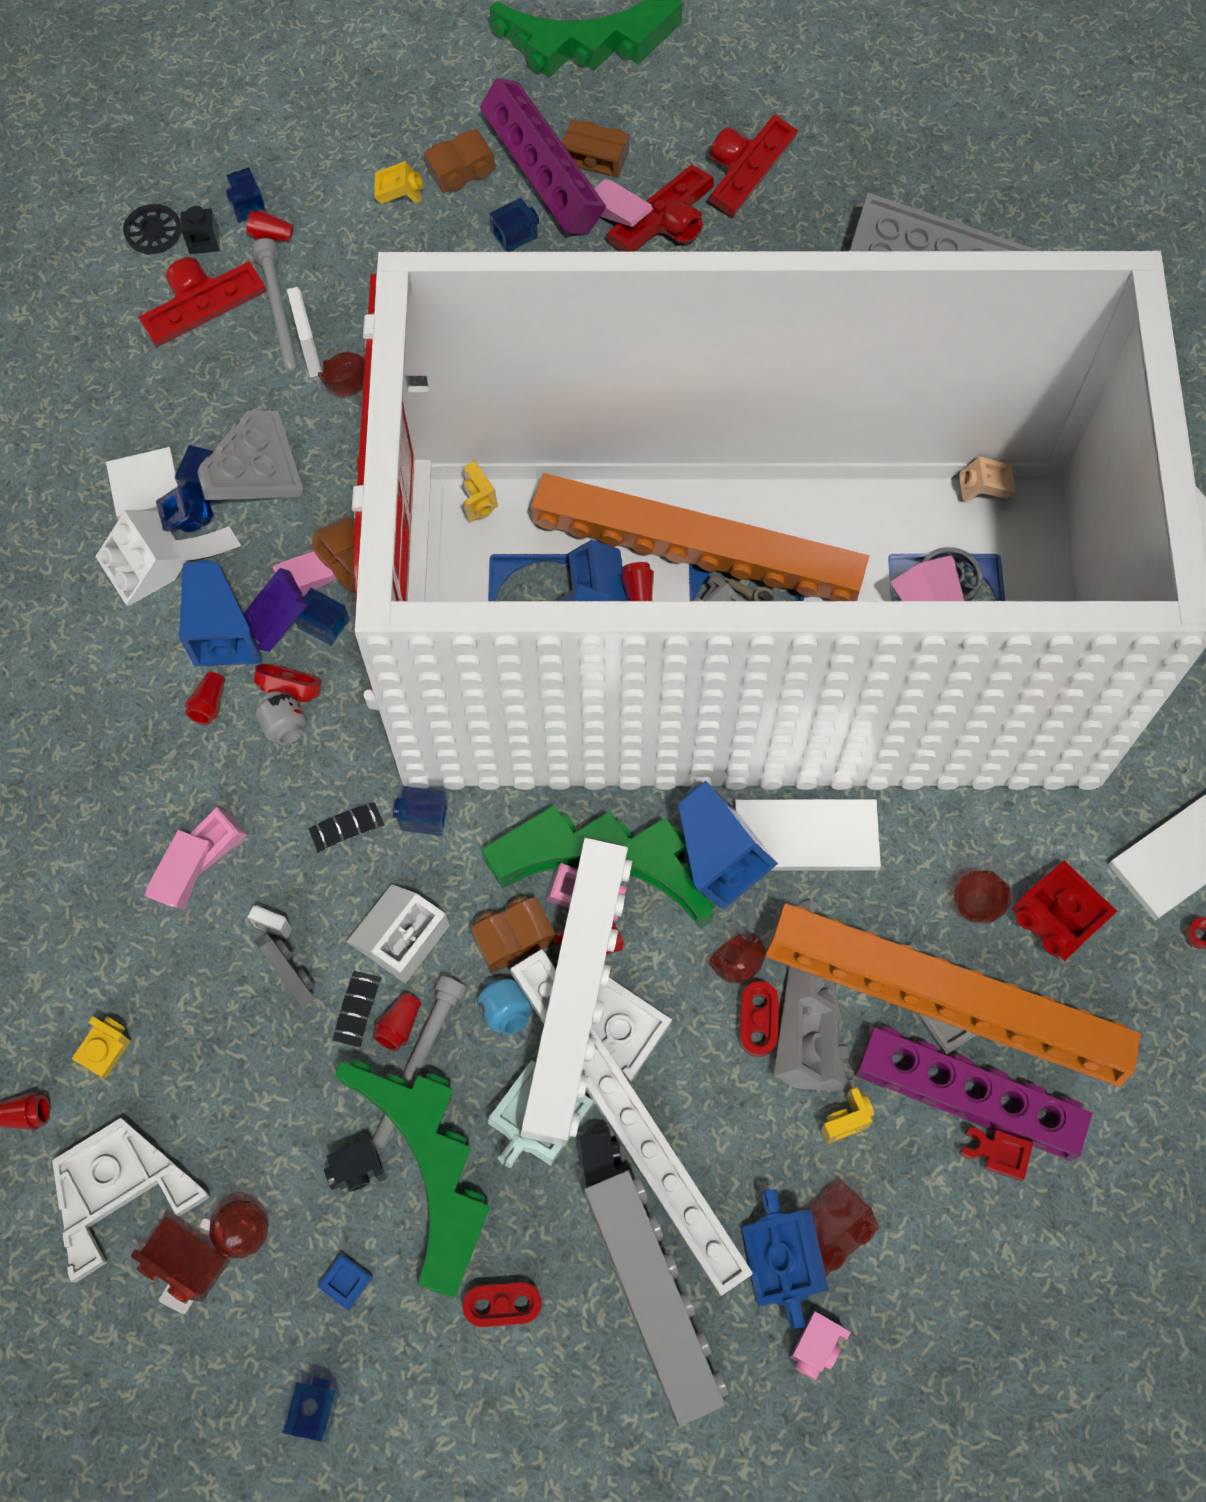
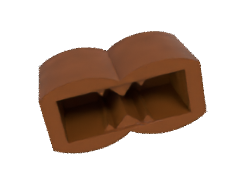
M478 129L465 131L451 141L438 143L424 152L426 167L442 193L450 190L457 191L468 181L484 179L496 169L494 154Z
M344 517L314 531L311 547L320 561L332 570L340 584L349 592L355 591V522L349 517Z
M520 897L512 901L506 911L498 914L494 912L485 913L475 920V925L470 927L472 937L490 973L501 970L523 957L530 956L541 949L554 944L556 935L537 897L530 899Z

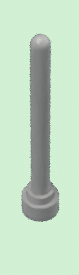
M263 238L253 243L252 251L255 261L263 268L284 367L288 371H293L296 369L297 363L275 269L279 256L278 249L274 240Z
M440 976L434 989L437 992L435 996L437 1000L436 1005L402 1076V1079L407 1081L406 1087L409 1089L413 1088L450 1007H455L457 1002H461L467 990L465 985L451 978ZM384 1114L373 1138L374 1145L377 1148H384L388 1144L395 1129V1125L386 1114Z

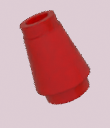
M261 209L258 212L250 211L246 227L247 235L253 236L254 240L268 238L280 242L291 241L294 224L288 223Z
M634 562L625 565L621 579L628 600L653 601L654 571L650 569V564L648 562Z
M207 672L185 702V715L193 722L208 725L213 719L218 717L223 685L225 683V679L220 674Z
M403 993L400 999L375 1024L374 1028L376 1031L373 1034V1038L383 1047L392 1051H399L401 1046L407 1045L419 1008L421 1007V1002L412 995Z
M31 1092L0 1102V1127L37 1130L49 1121L50 1104L45 1095Z

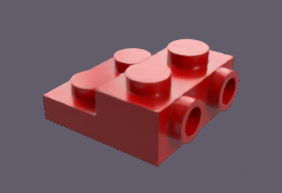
M1065 860L1026 892L1011 908L1016 914L1018 924L1026 930L1032 929L1043 940L1045 951L1052 956H1059L1064 962L1118 912Z

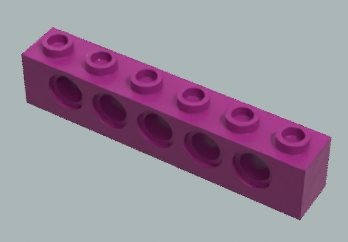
M496 78L479 107L486 116L487 122L495 129L501 138L502 144L509 149L515 158L516 164L527 175L531 186L538 191L544 200L545 206L554 214L561 229L569 234L588 235L606 208L605 203L518 81Z
M874 1027L870 1033L855 1075L856 1077L992 1131L998 1130L1033 1142V1147L1070 1162L1081 1155L1093 1115L1092 1112L1082 1109V1103L1067 1097H1061L1060 1100L1046 1095L1047 1091L1044 1088L1032 1083H1024L1023 1086L1013 1082L1008 1074L1000 1070L988 1069V1071L977 1068L973 1066L974 1062L967 1057L961 1055L949 1057L939 1053L935 1045L925 1041L911 1042L902 1038L903 1034L889 1027H881V1029ZM897 1054L905 1056L910 1062V1069L906 1071L899 1070L893 1064L892 1057ZM935 1068L942 1071L945 1075L946 1083L944 1085L933 1083L929 1078V1069ZM971 1082L976 1084L981 1090V1099L969 1097L965 1091V1083ZM1002 1097H1010L1016 1102L1018 1108L1016 1114H1011L1004 1110L1001 1103ZM1039 1111H1045L1052 1116L1054 1121L1053 1128H1046L1040 1123L1038 1119Z

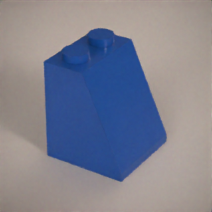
M197 560L194 563H183L179 639L194 667L262 664V655L218 562Z
M707 781L690 789L685 798L678 803L694 885L698 891L723 910L778 865V862L733 806Z

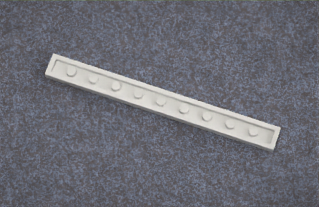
M541 949L512 967L510 972L544 1024L556 970ZM591 1025L589 1037L596 1039L591 1061L584 1060L581 1075L588 1076L586 1091L713 1289L721 1297L753 1273Z

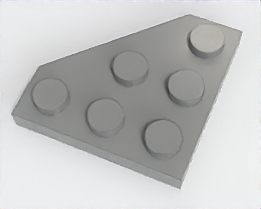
M247 411L237 426L230 430L217 445L216 450L200 464L197 472L205 500L300 497L303 492V486L279 411Z

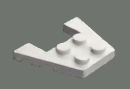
M122 1118L52 1160L58 1205L62 1211L64 1232L62 1233L64 1247L67 1248L69 1267H67L68 1276L71 1282L75 1283L107 1263L89 1229L90 1226L147 1190L159 1184L173 1211L179 1217L210 1198L209 1194Z

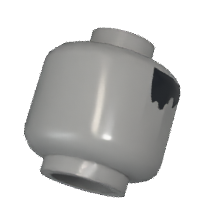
M275 691L265 695L255 712L265 738L280 745L290 744L298 740L302 736L307 724V719L297 698L289 693Z

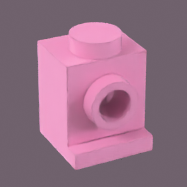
M813 1312L790 1355L791 1359L797 1361L795 1369L816 1381L824 1367L831 1370L841 1351V1347L836 1345L838 1339L842 1342L847 1340L851 1332L821 1314Z

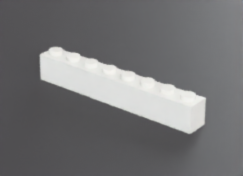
M588 838L584 839L520 1134L521 1137L566 1146L568 1136L576 1137L581 1114L574 1113L576 1098L584 1099L588 1076L581 1075L584 1060H592L596 1042L595 1038L589 1037L592 1023L599 1024L603 1008V1002L597 1001L599 987H607L611 968L610 965H605L604 961L607 951L614 952L618 930L611 929L614 916L621 917L625 895L618 893L621 881L628 882L632 866V860L626 859L628 847Z

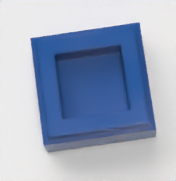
M340 1254L317 1287L350 1311L373 1277L343 1254Z

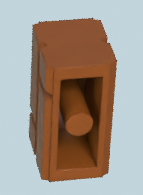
M571 119L562 144L579 168L619 178L629 153V133H625L619 128L609 129L597 126L590 121L581 122Z

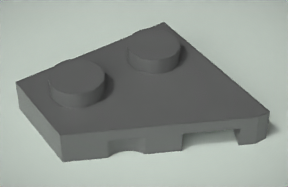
M266 932L254 940L300 1006L303 1008L313 1001L314 997L309 990L315 986L303 969L295 972L288 963V960L293 955L283 941L279 939L274 943Z

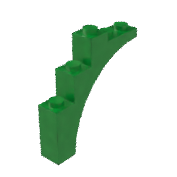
M644 0L625 11L588 20L539 18L516 11L498 1L490 6L489 10L493 32L497 36L505 37L513 42L519 50L526 51L527 64L530 68L550 78L571 57L577 64L585 65L592 71H595L615 51L624 59H630L639 65L682 24L683 2L680 0Z
M554 805L481 849L484 862L503 889L527 876L555 869L560 863L571 867H578L585 838L628 847L626 859L632 860L629 876L636 877L661 890L681 906L700 929L713 921L714 902L695 887L689 865L685 861H678L685 854V836L677 825L671 826L666 818L629 840L631 833L622 819L616 821L610 811L575 832V825L568 814L563 813L561 815Z
M351 1060L350 1064H346L340 1061L334 1075L335 1081L361 1094L385 1113L404 1136L418 1163L426 1189L429 1214L427 1253L418 1286L455 1299L490 1206L484 1204L485 1197L467 1189H463L462 1194L454 1192L472 1147L465 1145L467 1139L459 1134L445 1131L444 1136L437 1134L453 1089L447 1087V1080L430 1073L427 1074L426 1078L418 1075L413 1088L409 1089L406 1087L407 1081L400 1077L386 1074L385 1078L371 1074L372 1067L362 1062Z

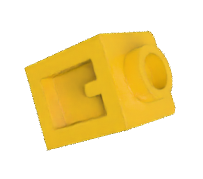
M406 161L375 172L374 197L380 204L406 194L415 204L421 202L422 177Z
M475 461L463 467L466 479L463 482V486L470 497L463 503L466 517L470 522L477 518L488 516L498 507L496 490Z
M92 1016L88 1023L93 1028L71 1059L101 1078L106 1079L131 1041L122 1034L125 1027L107 1016L102 1022Z
M858 1087L850 1089L846 1095L853 1113L849 1114L847 1109H843L826 1117L828 1122L824 1123L820 1130L826 1145L864 1131L872 1124L871 1117L874 1116L872 1104L866 1094L861 1096Z

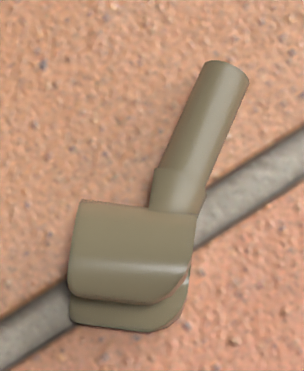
M732 578L728 582L731 588L742 593L751 601H759L758 597H763L767 601H772L774 598L773 592L767 587H761L755 591Z

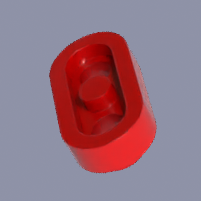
M259 664L255 667L253 682L264 692L278 691L294 695L299 702H310L312 698H317L320 695L322 680L315 675L275 664Z
M764 981L750 983L744 989L741 997L739 1040L742 1049L753 1057H764L770 1054L778 1040L779 996L776 989ZM755 997H762L766 1001V1006L757 1008L752 1000ZM754 1033H761L765 1038V1042L757 1045L753 1043L751 1036Z
M528 1283L482 1285L472 1288L466 1294L462 1309L467 1321L478 1328L526 1325L533 1322L539 1316L542 1309V1300L537 1289ZM519 1297H526L530 1301V1306L525 1312H519L515 1308V1302ZM480 1300L490 1302V1311L485 1315H480L476 1311V1305Z

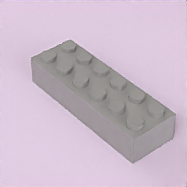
M628 1170L586 1188V1202L676 1427H680L725 1407L722 1398L728 1395L727 1388L720 1372L712 1373L706 1360V1358L712 1355L703 1331L698 1333L694 1331L690 1319L694 1318L695 1311L687 1292L681 1294L678 1292L674 1281L678 1280L679 1273L671 1254L663 1255L659 1243L662 1242L663 1234L655 1215L648 1217L645 1212L644 1206L647 1205L646 1201L648 1198L640 1178L632 1180Z

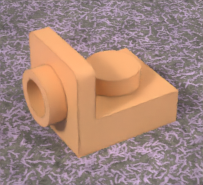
M979 456L959 474L963 500L971 501L980 493L1009 499L1016 493L1011 464Z

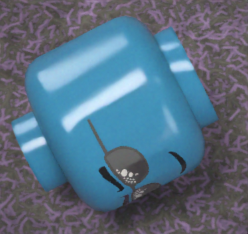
M495 978L489 981L484 986L477 1000L478 1009L487 1026L493 1032L505 1035L514 1034L522 1030L527 1025L528 1018L532 1012L529 1000L516 980Z

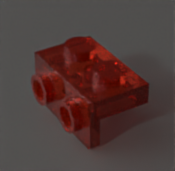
M842 1180L807 1209L812 1211L826 1276L831 1271L839 1269L845 1263L846 1258L860 1245L867 1244L879 1229V1224L872 1208Z
M167 1216L164 1217L142 1250L135 1249L131 1254V1257L140 1263L136 1269L141 1274L153 1281L161 1278L170 1285L167 1292L187 1304L189 1299L191 1301L203 1302L230 1262L228 1258Z

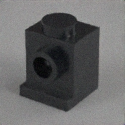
M192 206L187 211H182L181 232L189 254L220 251L219 226L216 224L212 208L203 209L200 206ZM209 235L210 240L195 242V236Z
M608 1126L587 1129V1135H580L586 1188L623 1173V1169L615 1170L616 1165H622L619 1141L611 1142Z
M370 1138L326 1155L329 1167L324 1168V1173L331 1190L348 1188L349 1192H353L370 1184L369 1178L375 1176L379 1182L387 1179L376 1146Z

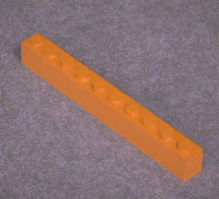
M543 473L531 506L533 523L547 530L559 529L567 531L578 538L590 537L601 540L609 546L616 547L621 545L633 548L640 554H656L664 556L675 563L687 562L698 565L706 571L719 570L730 573L735 578L741 580L754 579L764 582L772 588L785 587L797 590L799 594L813 597L816 595L828 598L831 601L858 600L870 556Z
M785 903L776 920L765 955L767 958L1117 1087H1121L1135 1073L1141 1033L1128 1029L1121 1023L1109 1022L1095 1017L1086 1010L1057 1003L1050 997L1038 996L1024 991L1015 984L986 977L979 971L964 969L940 957H931L915 951L908 945L896 944L880 938L875 933L860 931L844 925V923L837 919H828L811 913L801 906H792Z

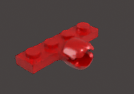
M773 114L754 139H747L732 127H725L714 140L709 156L716 163L727 169L728 173L713 190L708 201L733 218L793 142L799 130Z
M693 164L689 165L646 200V202L652 205L653 210L636 225L631 227L618 223L606 233L608 243L623 252H635L657 233H665L681 244L691 243L698 237L703 227L702 212L691 205L714 187L713 176Z
M184 257L172 263L165 275L175 297L138 317L155 347H158L265 293L266 288L250 261L216 278H210L197 259Z

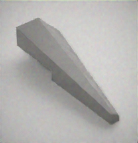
M811 899L798 905L814 914L819 910L818 904ZM789 967L774 1077L794 1088L849 1092L850 1089L855 1088L854 1080L846 1079L842 1059L849 1057L847 1046H839L838 1023L842 1019L834 982L800 969Z

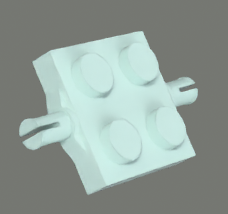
M532 1060L488 1120L489 1125L504 1134L510 1141L498 1157L502 1164L506 1161L505 1166L509 1168L513 1166V1163L523 1150L534 1154L551 1166L565 1147L520 1136L536 1065ZM584 1095V1099L576 1098L574 1113L581 1114L579 1125L594 1103L586 1095Z

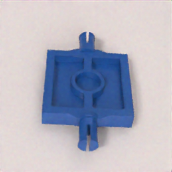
M777 1189L762 1191L761 1195L766 1216L762 1217L757 1223L742 1227L749 1266L753 1273L751 1276L758 1307L772 1304L785 1305L789 1329L806 1327L801 1302L805 1301L810 1295L829 1291L812 1211L781 1212Z

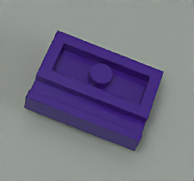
M279 568L243 613L254 639H257L259 642L257 646L260 650L270 652L308 605L306 601L301 599L302 592L289 570Z

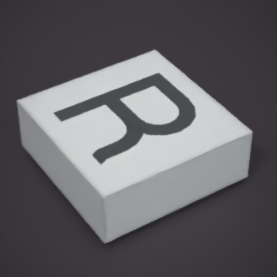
M257 905L252 907L248 915V919L254 927L287 940L292 930L286 917Z

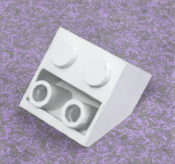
M124 510L95 556L126 606L132 605L174 581L182 570L183 563L188 561H182L172 547L170 541L176 539L157 511Z
M391 884L347 942L406 984L448 929L449 923L446 913L420 895Z

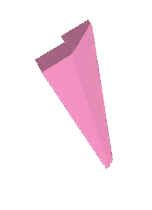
M951 555L919 563L890 581L900 601H964L955 562Z

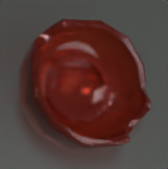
M350 351L337 353L331 359L323 361V371L318 372V377L331 394L339 397L354 396L363 389L365 360L359 354Z
M974 870L960 878L953 892L956 909L962 917L974 924H992L1004 916L1011 903L1008 883L990 870Z
M754 933L750 934L752 940L747 939L742 934L735 936L721 946L709 959V966L725 982L733 984L742 983L750 980L761 970L766 959V950L763 942Z
M233 1197L220 1204L213 1213L209 1223V1237L215 1249L225 1257L244 1259L258 1252L268 1236L269 1222L265 1212L254 1200L244 1197Z

